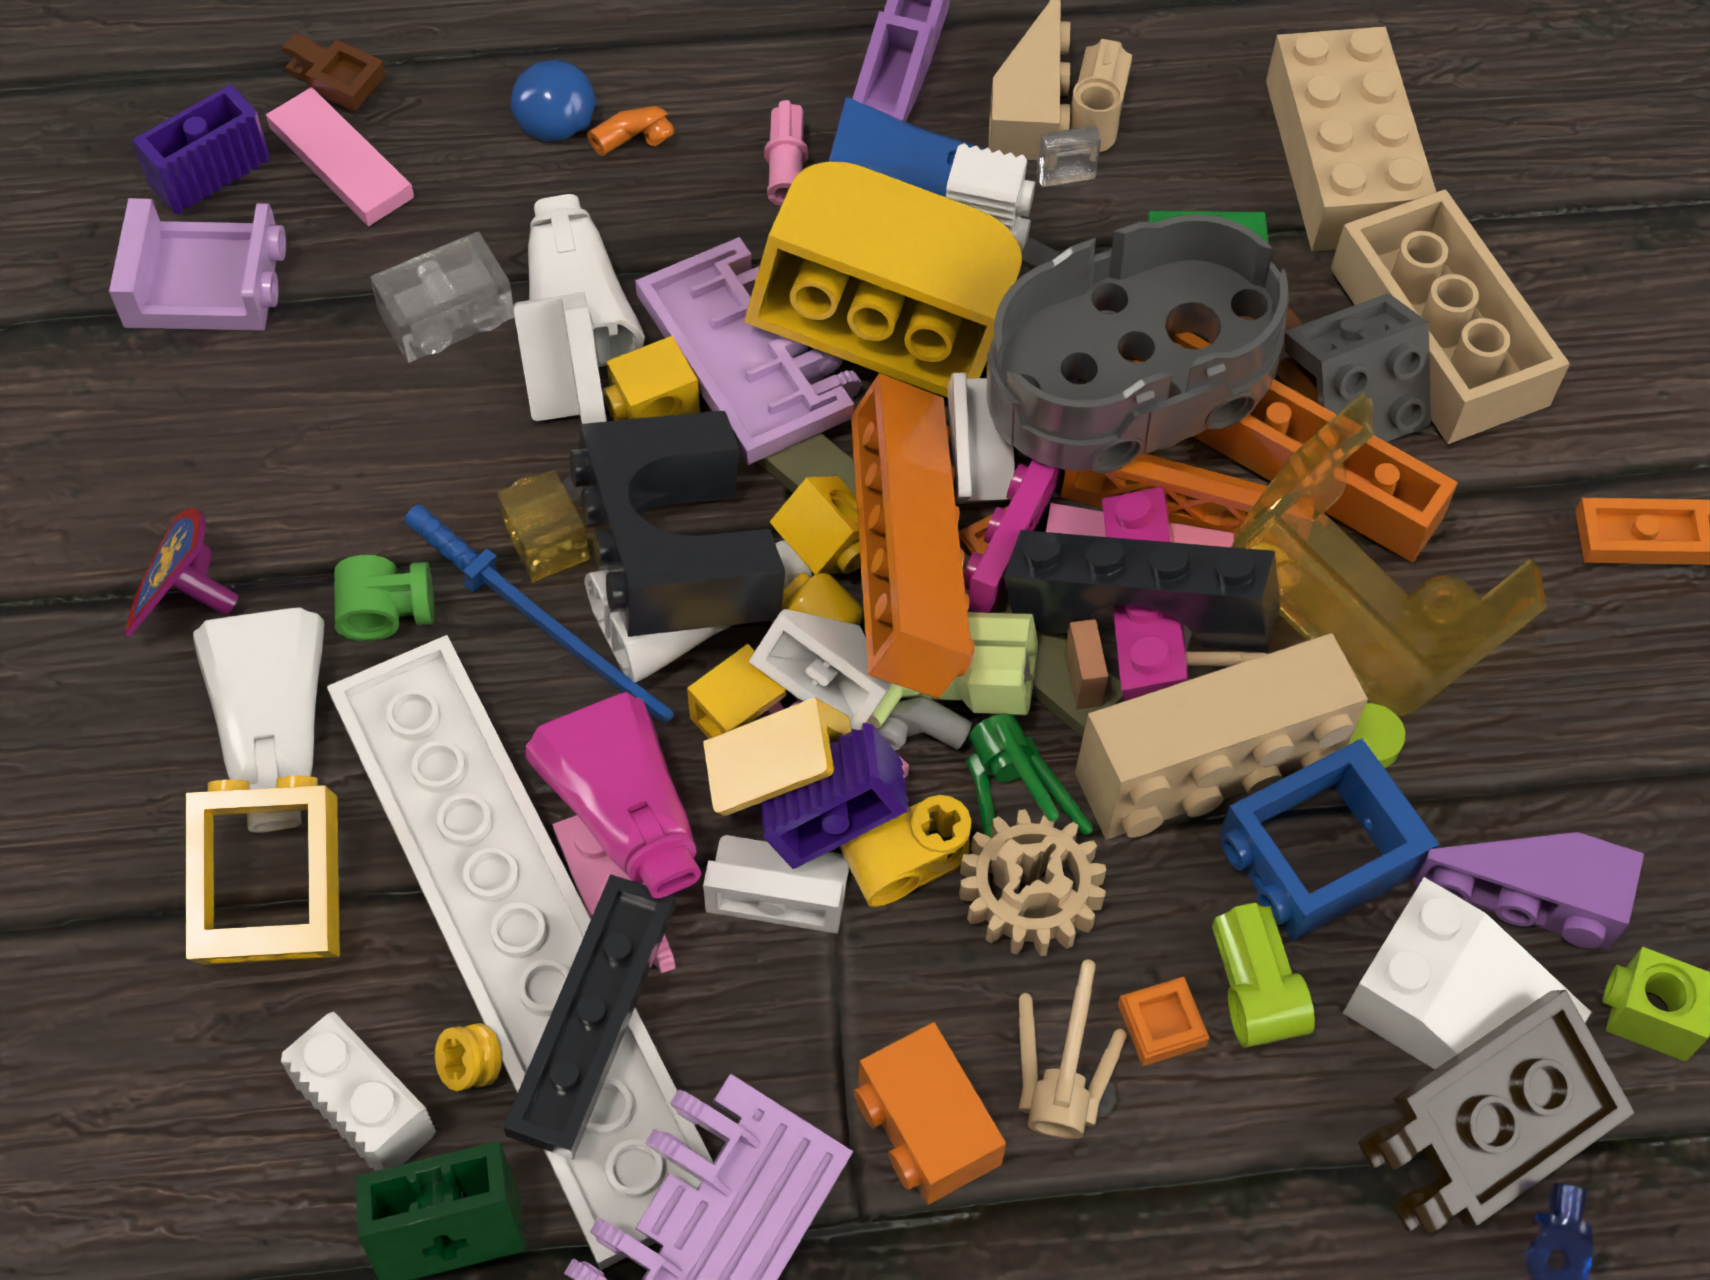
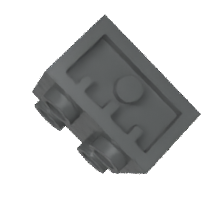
M1387 293L1285 331V352L1316 377L1319 405L1385 442L1425 428L1431 423L1429 322L1391 294Z

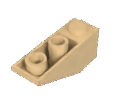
M1050 0L993 77L988 147L992 153L1000 150L1003 155L1012 152L1015 157L1023 154L1027 160L1055 161L1058 138L1068 139L1070 104H1060V96H1068L1070 62H1060V55H1068L1070 22L1060 21L1061 0Z

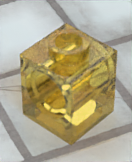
M555 470L537 477L529 476L522 478L511 487L497 492L504 527L532 582L590 559L585 526Z

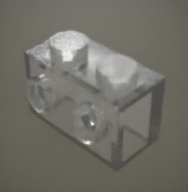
M479 231L370 276L379 314L408 363L426 355L437 354L449 345L479 332L493 330L503 322L515 317L509 280Z

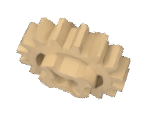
M1024 809L1019 810L1017 823L1012 827H1009L999 816L994 818L991 827L992 838L979 832L975 833L971 846V851L974 854H963L960 874L967 878L960 882L959 897L960 900L974 901L969 906L967 919L970 924L980 923L984 920L989 922L986 940L989 943H993L1004 934L1011 937V953L1018 955L1024 941L1034 942L1039 956H1046L1050 939L1056 938L1063 947L1068 949L1073 946L1076 935L1074 927L1087 933L1092 929L1096 916L1092 910H1101L1106 893L1105 890L1098 887L1104 882L1106 866L1104 864L1091 863L1097 849L1094 840L1079 845L1075 842L1079 826L1075 822L1068 824L1061 831L1054 828V821H1048L1045 815L1042 817L1040 824L1031 823L1030 817ZM1065 864L1068 865L1074 875L1077 892L1072 890L1073 881L1064 876L1063 867ZM1046 871L1044 882L1040 880H1036L1033 882L1035 878L1039 879L1042 876V874ZM988 872L994 875L992 883L1002 889V897L998 901L991 892ZM1021 882L1027 884L1019 893Z

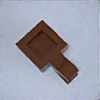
M294 33L282 46L283 53L294 57L285 67L286 72L290 76L300 81H306L308 89L312 87L320 96L353 112L360 107L385 77L384 62L338 39L328 49H325L315 44L309 38Z

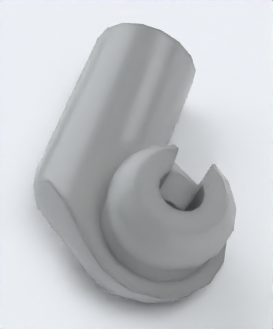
M920 696L899 701L882 726L876 729L894 751L900 749L905 744L907 737L920 733H926L958 750L969 734L972 721L929 698Z

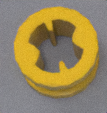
M477 1023L468 1025L465 1028L460 1026L445 1029L440 1034L435 1046V1063L441 1081L449 1089L461 1091L472 1086L483 1087L491 1085L498 1078L501 1069L502 1053L497 1036L488 1025Z

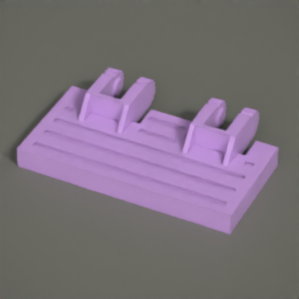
M738 237L635 280L637 297L663 337H674L698 380L699 392L712 412H726L739 446V453L746 464L750 465L850 420L854 412V402L852 399L861 390L862 381L852 370H846L838 375H832L823 379L824 376L835 373L839 366L843 364L842 360L844 359L817 349L806 352L808 351V346L744 323L760 266L751 269V253L741 238Z
M732 1074L727 1077L712 1103L739 1119L738 1123H735L687 1092L678 1089L670 1102L671 1106L676 1109L677 1114L687 1121L700 1125L725 1141L718 1156L712 1164L684 1146V1143L672 1134L653 1129L645 1144L662 1157L702 1181L696 1190L670 1173L664 1179L634 1228L662 1246L658 1253L601 1218L597 1219L590 1233L596 1237L598 1243L614 1253L620 1252L645 1268L647 1272L642 1280H778L853 1151ZM572 1259L564 1272L565 1275L573 1280H608L599 1269L586 1261L579 1262L576 1259Z

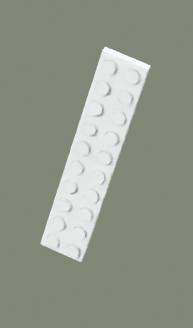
M445 635L327 686L479 1014L484 1024L488 1025L497 1036L500 1043L503 1065L518 1093L591 919L451 641ZM636 1008L630 1018L574 1159L544 1150L600 1271L627 1257L620 1252L614 1253L598 1243L596 1237L590 1233L598 1218L607 1221L648 1247L656 1242L634 1228L666 1176L670 1173L696 1190L702 1182L645 1144L653 1129L672 1134L681 1140L684 1146L713 1164L695 1125L677 1114L676 1109L670 1104L677 1089Z

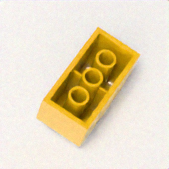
M846 162L814 164L802 170L794 178L768 235L744 323L948 398L947 383L952 373H966V379H979L987 362V353L990 351V345L994 337V322L998 307L1006 292L1016 282L1021 268V249L1016 238L1006 226L991 215L976 208L856 164Z

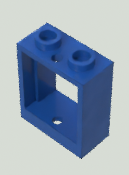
M1363 738L1230 805L1220 831V843L1226 858L1238 871L1244 869L1257 889V898L1260 906H1271L1276 925L1281 924L1292 941L1303 937L1415 877L1429 850L1439 846L1438 841ZM1334 786L1382 856L1309 894L1261 823Z

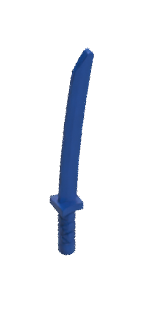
M421 504L415 505L407 513L404 519L405 524L418 533L419 536L424 537L425 541L435 549L437 548L446 559L451 560L452 564L465 574L464 586L472 593L476 592L485 583L622 693L627 692L636 698L642 699L651 715L665 723H668L675 716L671 709L633 682L498 574L495 566L496 555L488 548L479 554L472 547H468V544L463 539L455 536L450 528L445 524L442 525L441 521Z

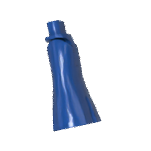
M847 97L845 98L829 162L856 164L946 197L947 183L958 146L965 143L971 148L975 145L917 127Z

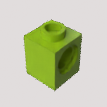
M1645 947L1638 951L1626 967L1620 965L1614 967L1606 984L1602 1000L1604 1004L1612 1006L1605 1031L1686 1062L1707 1041L1710 1035V972ZM1646 992L1659 996L1668 1006L1669 1012L1660 1010L1652 1005L1646 996Z

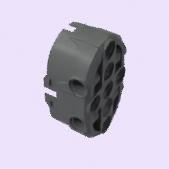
M1191 214L1171 217L1158 222L1139 221L1113 231L1112 249L1094 255L1096 238L1071 246L1054 260L1024 274L1010 287L1000 302L994 322V337L990 345V351L987 353L986 398L995 429L1011 446L1016 447L1023 454L1045 465L1065 470H1093L1097 473H1107L1127 465L1138 455L1148 454L1158 449L1170 448L1184 439L1202 433L1206 429H1223L1247 417L1254 410L1256 404L1264 397L1275 378L1284 343L1290 298L1284 267L1280 273L1271 261L1273 249L1262 237L1242 224L1226 218ZM1109 310V311H1114V312H1116V313H1115V314H1106V313H1102V312H1100V311ZM1240 316L1251 317L1255 320H1245L1240 318ZM1189 332L1199 334L1211 344L1205 348L1194 350L1183 348L1175 344L1170 338L1176 334ZM1139 358L1145 362L1134 363L1125 359ZM1071 379H1083V380L1087 381L1088 383H1086V384H1073V383L1069 382L1068 380H1071Z

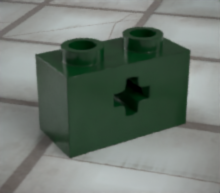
M500 1140L355 1176L358 1238L379 1280H413L526 1251L520 1191Z

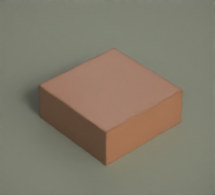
M1096 619L1070 622L1064 655L1076 709L1102 706L1108 681V672Z

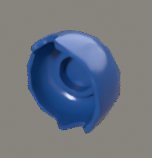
M560 59L534 63L519 75L511 95V111L525 134L542 142L565 140L574 135L575 132L588 130L594 108L598 107L596 96L588 77L576 65Z

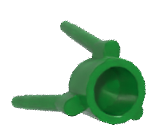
M1005 713L998 714L976 725L969 736L976 753L966 760V764L974 779L981 824L985 835L992 838L991 827L992 821L995 818L988 778L991 775H994L998 782H1009L1021 777L1046 819L1053 822L1058 819L1059 813L1045 789L1046 787L1067 816L1079 825L1078 829L1084 835L1092 833V824L1040 756L1033 739L1025 737L1016 716Z

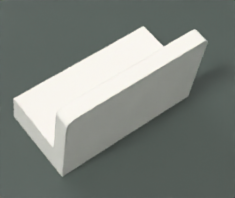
M585 292L516 302L513 310L532 419L542 421L580 415L582 424L606 422L589 306Z
M952 373L947 387L951 465L955 468L953 481L955 504L1011 502L1006 496L1015 472L1014 448L994 427L987 405V378L966 379V373Z
M725 835L720 838L715 861H708L703 884L705 909L709 913L838 934L850 868L843 854L828 852L796 869H792L768 842Z

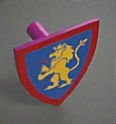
M188 508L178 513L153 556L135 595L125 635L131 637L171 586L224 616H227L235 606L238 594L208 577L212 551L203 543L206 518L199 509Z

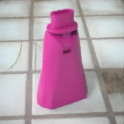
M623 692L537 727L532 739L526 745L525 758L544 781L578 815L609 858L632 881L645 883L652 897L662 898L687 888L699 880L701 871L693 859L696 854V847L689 821L671 780L653 722L642 699Z

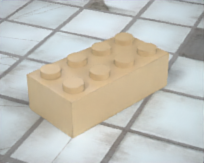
M1385 26L1277 35L1266 84L1312 252L1336 250L1344 224L1436 193Z
M1446 189L1344 224L1331 270L1354 305L1389 293L1429 322L1431 420L1447 444L1551 405L1570 363Z
M1333 633L1088 713L1075 775L1105 840L1125 833L1131 838L1143 836L1158 828L1163 823V820L1183 813H1187L1189 817L1204 815L1220 806L1224 799L1245 792L1250 796L1346 747L1356 729L1368 698Z

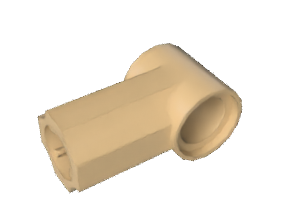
M1101 39L1098 44L1086 47L1078 83L1073 89L1068 135L1071 144L1079 150L1098 153L1106 151L1116 141L1121 108L1132 64V55L1122 48L1121 42Z

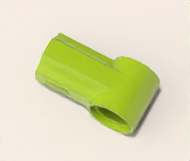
M1257 903L1234 907L1229 912L1215 917L1212 929L1230 984L1228 1007L1232 1026L1240 1045L1246 1048L1312 1034L1315 1027V1016L1310 992L1303 977L1298 973L1292 974L1271 906L1263 907Z

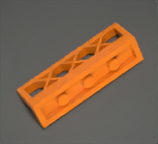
M1149 454L1138 455L1127 465L1107 473H1097L1093 470H1065L1061 492L1062 498L1103 508L1102 498L1163 487L1168 503L1170 523L1234 533L1233 544L1240 546L1250 542L1269 543L1279 548L1288 559L1296 561L1299 559L1315 506H1313L1315 499Z

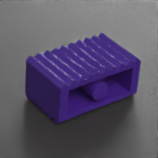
M231 84L131 140L148 185L173 213L182 214L183 208H192V205L202 202L204 196L211 197L212 191H221L222 185L230 186L232 179L240 180L241 177L250 174L252 168L259 169L260 163H269L270 160L257 111Z
M863 723L861 730L851 729L850 733L840 735L838 742L829 741L834 772L831 776L761 802L764 839L792 869H796L911 811L907 804L909 800L905 794L907 789L904 785L906 783L903 777L905 773L901 767L903 763L899 755L872 724Z

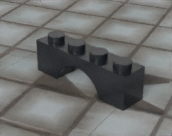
M1020 530L1004 574L1012 614H1033L1036 631L1068 634L1070 622L1084 621L1097 610L1116 605H1134L1160 611L1178 620L1196 636L1203 647L1268 653L1280 608L1275 551Z

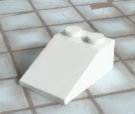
M1424 877L1360 981L1343 1014L1433 1069H1436L1549 991L1567 989L1485 912ZM1567 990L1583 1021L1586 1023L1591 1011Z

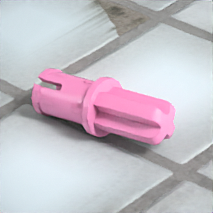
M789 100L780 101L779 107L772 109L770 141L764 147V158L769 163L768 199L779 206H782L794 178L803 170V165L808 160V147L803 142L804 110L800 105H792Z

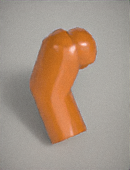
M649 106L620 111L590 130L587 136L595 152L600 156H604L641 132L645 135L649 145L657 146L674 134V126L666 118V115L669 113L658 106Z

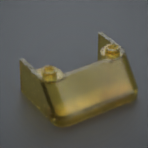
M1363 392L1287 459L1235 531L1231 547L1275 551L1280 596L1278 613L1307 641L1333 633L1368 700L1371 703L1389 708L1396 715H1404L1422 707L1547 608L1540 567L1532 559L1528 560L1482 598L1467 583L1451 576H1438L1429 579L1411 594L1407 595L1324 513L1344 493L1346 469L1343 462L1374 436L1373 400Z

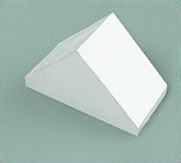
M784 609L779 613L749 660L752 665L803 702L816 697L848 715L851 729L861 730L862 724L869 720L891 687L889 682L868 675L866 637L860 625Z

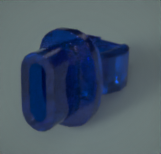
M1553 1183L1548 1214L1535 1212L1534 1222L1540 1223L1541 1227L1539 1234L1530 1243L1526 1257L1527 1270L1532 1280L1589 1279L1593 1256V1229L1591 1224L1582 1222L1587 1189L1562 1183ZM1556 1249L1560 1250L1565 1257L1564 1266L1557 1271L1553 1270L1548 1263L1549 1254Z

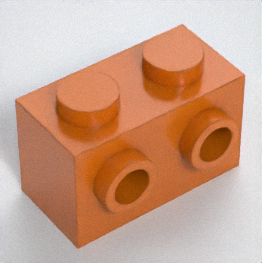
M935 1022L860 1060L858 1081L860 1087L853 1090L858 1107L871 1128L874 1129L882 1125L894 1146L893 1149L888 1151V1156L896 1175L907 1190L917 1186L927 1205L1002 1165L1006 1142Z

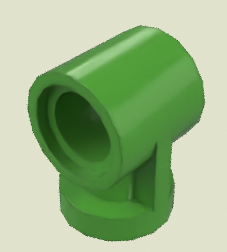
M358 555L340 561L334 571L335 630L347 639L376 641L385 639L398 630L399 617L414 616L417 626L433 625L434 595L429 563H411L410 573L398 574V568L392 561L376 555Z

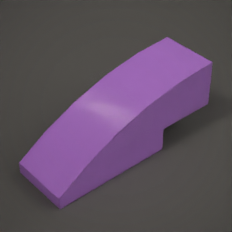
M887 0L884 12L879 11L852 98L853 100L901 120H907L930 66L949 9L950 0Z

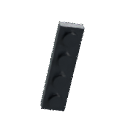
M610 874L503 1126L506 1137L574 1159L675 910L676 900L674 894L662 898H654L646 885Z

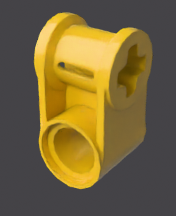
M945 795L928 797L922 802L909 807L911 811L839 847L870 907H881L905 897L916 888L944 875L953 873L961 867L963 854L969 853L971 830L969 811L961 801ZM933 812V818H930L929 815ZM938 830L943 837L952 835V839L943 841L938 833L929 835V832Z

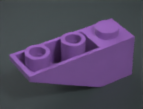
M1579 832L1430 849L1414 877L1413 885L1418 887L1425 877L1469 904L1495 912L1501 920L1516 926L1534 925L1561 934L1567 942L1582 948L1600 947L1609 950L1629 925L1644 853Z

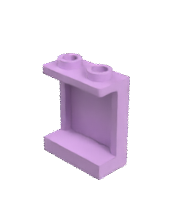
M128 198L109 289L124 328L265 331L268 308L276 307L278 302L279 286L275 266L276 261H283L285 258V229L282 225L275 224L270 204H256L253 223L165 222L159 220L152 199Z

